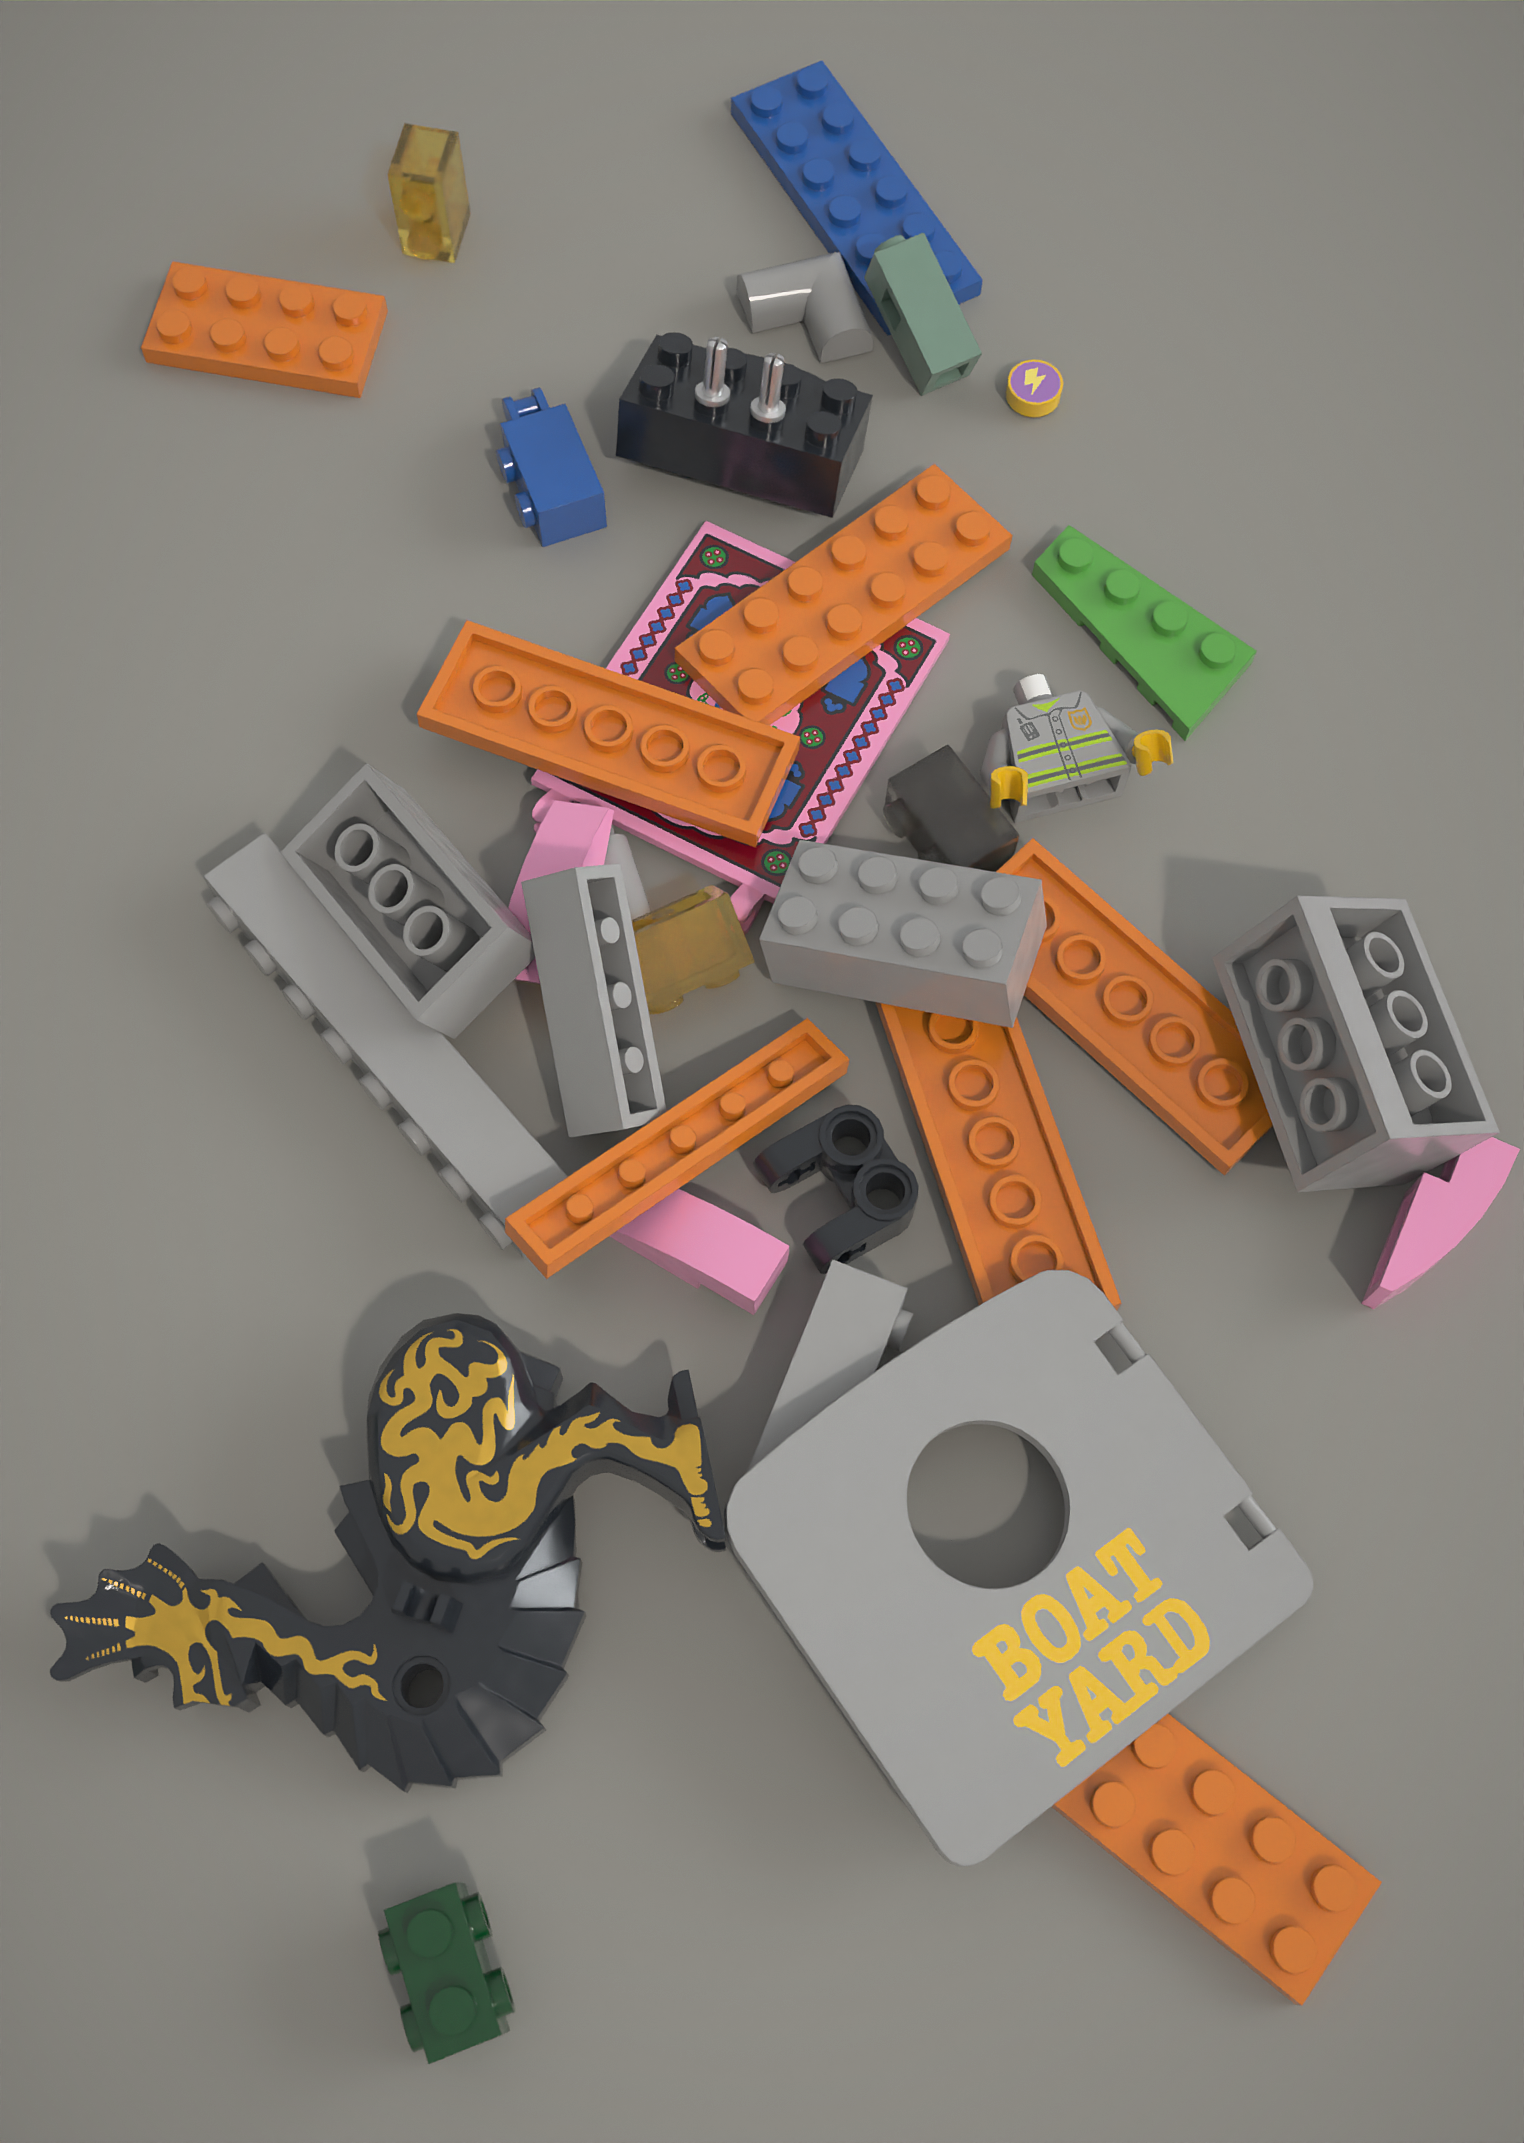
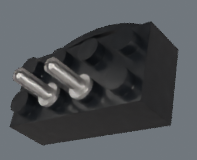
M671 332L662 336L657 334L619 398L616 456L833 518L864 449L873 395L857 391L856 386L848 380L835 378L825 381L792 364L784 363L785 359L780 354L776 357V353H769L765 358L745 354L738 349L728 348V342L723 338L719 342V337L710 338L707 342V348L693 345L692 340L682 333Z

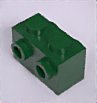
M454 1882L384 1910L388 1927L378 1931L379 1943L385 1964L391 1976L400 1972L403 1975L410 2003L401 2006L400 2013L404 2031L413 2052L424 2049L429 2065L510 2031L506 2016L515 2012V2005L503 1968L498 1967L492 1970L483 1940L492 1937V1930L479 1892L469 1895L466 1883Z

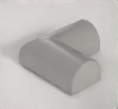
M840 252L746 272L737 276V293L752 333L804 321L820 363L873 351V337Z

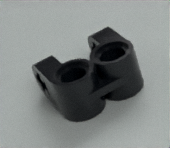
M844 1105L833 1109L824 1116L773 1143L762 1151L753 1162L754 1167L771 1193L784 1191L821 1171L829 1181L835 1183L849 1205V1211L818 1228L803 1243L804 1248L821 1274L828 1272L832 1260L848 1264L886 1241L900 1235L908 1228L913 1217L918 1199V1182L916 1177L906 1164L898 1161L884 1139V1130L878 1117L871 1110L860 1105ZM845 1136L854 1137L865 1145L866 1150L857 1155H845L839 1152L833 1143ZM877 1189H887L899 1198L900 1204L889 1210L880 1209L868 1200L867 1195Z

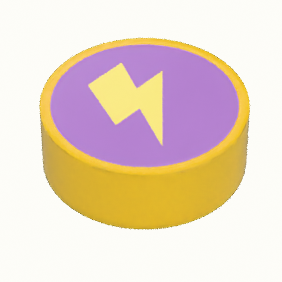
M1042 360L1020 362L1009 373L1005 393L1006 400L1014 411L1023 416L1042 417L1048 415L1057 408L1060 402L1063 378L1058 369L1048 362Z

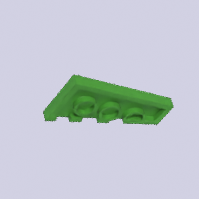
M1070 525L1063 530L1034 563L1032 576L1078 626L1086 625L1101 641L1099 649L1113 664L1120 662L1137 680V690L1152 706L1158 703L1173 719L1171 727L1184 741L1188 739L1254 660L1257 652L1254 648Z

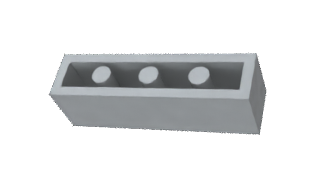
M621 863L575 867L522 881L521 884L568 1136L576 1137L624 1130L650 1123L665 1113L667 1109Z
M832 1260L748 1471L831 1403L879 1369L887 1347L900 1350L913 1313L902 1309L908 1288Z

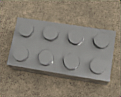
M368 763L345 784L280 852L417 1021L453 1039L535 959L532 937L526 928L410 794Z
M799 840L759 941L772 983L1013 1028L1047 926L1042 880Z

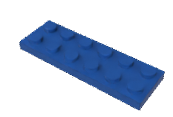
M822 60L731 97V115L828 253L840 252L853 288L887 336L891 335L864 276L874 255V250L881 243L892 237L902 235L906 240L924 232L958 304L981 295L983 279Z

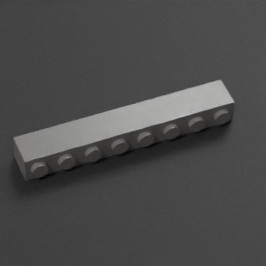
M265 832L205 874L204 878L214 896V899L209 901L207 905L219 923L228 933L233 932L237 928L241 930L250 941L244 946L247 954L265 976H269L276 971L288 986L281 991L303 1020L308 1019L312 1015L316 1017L326 1029L320 1034V1037L334 1057L342 1065L352 1059L365 1075L358 1081L371 1100L381 1110L391 1104L404 1120L398 1125V1128L413 1149L421 1156L430 1150L444 1167L437 1173L450 1192L461 1203L468 1197L472 1198L484 1212V1215L478 1221L493 1242L501 1250H504L511 1244L522 1258L526 1259L527 1256L505 1233V1218L567 1178L568 1176L445 1036L413 1017L280 853L281 850Z

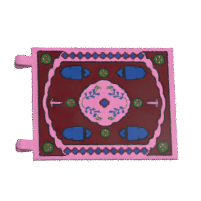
M705 521L606 669L722 709L675 662V647L795 562ZM917 618L770 725L771 727L799 736L800 746L756 847L538 769L531 778L532 785L547 793L537 802L532 810V819L536 822L534 832L537 833L554 800L613 809L612 825L738 886L739 888L733 893L725 907V915L727 916L725 927L739 935H745L751 928L763 901L766 900L774 904L799 840L827 843L948 643L950 634Z

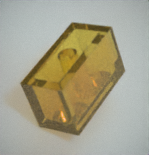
M404 123L387 173L403 255L415 256L424 260L455 263L471 214L459 132Z
M709 885L632 920L649 1014H660L676 1008L683 1003L684 994L703 985L706 989L727 985L740 976L739 969L755 962L729 894L713 885Z

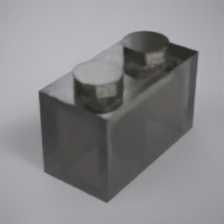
M949 744L888 779L885 805L883 807L885 820L897 837L904 838L906 836L918 852V859L996 872L1014 856L1019 839L1018 832L999 808L992 809L990 807L989 795Z

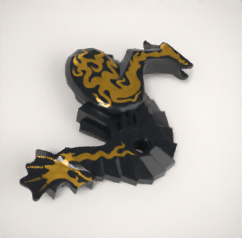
M462 1313L425 1319L401 1336L380 1365L370 1391L366 1423L369 1480L340 1486L349 1513L334 1532L373 1594L371 1603L360 1616L343 1625L323 1626L308 1621L263 1562L234 1584L225 1580L199 1579L181 1557L165 1545L158 1543L153 1545L143 1564L134 1569L122 1571L103 1569L99 1573L96 1593L89 1599L80 1602L58 1603L52 1607L50 1614L63 1630L66 1638V1649L50 1669L51 1677L59 1682H69L92 1670L110 1664L132 1661L134 1678L147 1683L159 1676L158 1669L168 1668L174 1678V1708L180 1711L200 1703L236 1707L250 1713L261 1706L257 1692L266 1686L286 1706L293 1708L299 1704L323 1735L330 1737L336 1734L360 1771L365 1772L372 1767L406 1793H409L413 1784L456 1789L458 1780L503 1777V1763L546 1731L540 1720L569 1677L564 1667L587 1616L585 1611L577 1608L582 1560L576 1557L574 1492L577 1487L590 1476L600 1473H612L638 1482L683 1510L690 1519L697 1540L705 1548L714 1552L726 1551L723 1521L703 1426L697 1412L689 1369L679 1371L672 1377L667 1397L668 1412L661 1417L631 1411L597 1383L592 1382L558 1406L555 1398L563 1381L560 1368L520 1351L496 1323L480 1315ZM425 1670L440 1672L444 1680L443 1692L440 1698L433 1705L426 1708L414 1707L408 1696L412 1679L418 1673Z

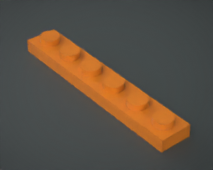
M808 1018L506 1217L505 1233L543 1276L548 1279L847 1073L850 1059Z

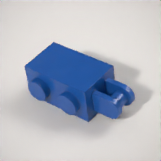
M540 387L532 389L531 396L513 401L511 396L502 398V406L507 421L500 423L504 447L496 450V456L505 482L511 483L515 481L520 492L514 494V498L523 526L525 528L534 526L542 547L606 528L604 491L566 404L550 408Z

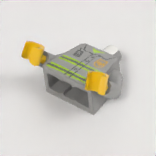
M1035 674L1025 677L1015 684L1013 691L1018 705L1005 711L1001 730L991 735L981 766L980 777L991 793L990 807L992 809L1000 808L1001 800L1009 799L1013 821L1018 823L1122 796L1132 768L1131 763L1136 765L1137 772L1141 776L1152 772L1153 761L1164 762L1167 766L1174 763L1171 736L1168 732L1157 729L1142 733L1132 730L1104 708L1096 707L1090 695L1081 690L1054 696L1047 677L1042 674Z

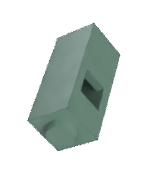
M923 232L906 240L904 236L899 235L881 243L874 250V255L864 278L920 395L923 396L969 376L981 357L982 352L925 233Z

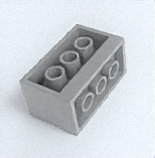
M1297 895L1212 957L1297 1192L1404 1185L1420 1177L1424 1172L1431 1171L1500 1133L1406 899Z

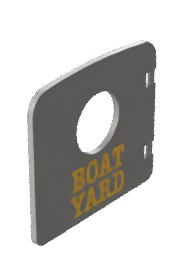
M1047 1270L1028 1278L940 1328L885 1364L790 1435L743 1475L733 1487L724 1509L725 1534L734 1554L938 1854L946 1862L955 1866H974L984 1861L1301 1608L1311 1597L1314 1587L1313 1577L1307 1564L1281 1529H1276L1252 1497L1253 1492L1150 1354H1146L1122 1323L1124 1319L1106 1295L1088 1278L1069 1270ZM1107 1332L1110 1333L1133 1364L1119 1375L1094 1343ZM970 1424H987L1005 1428L1033 1444L1053 1468L1059 1480L1064 1498L1065 1522L1063 1534L1058 1548L1049 1563L1030 1580L1016 1586L1000 1589L968 1585L956 1580L938 1568L919 1545L912 1531L907 1511L909 1476L923 1448L932 1439L945 1431ZM1237 1505L1262 1537L1250 1549H1247L1224 1518V1515Z

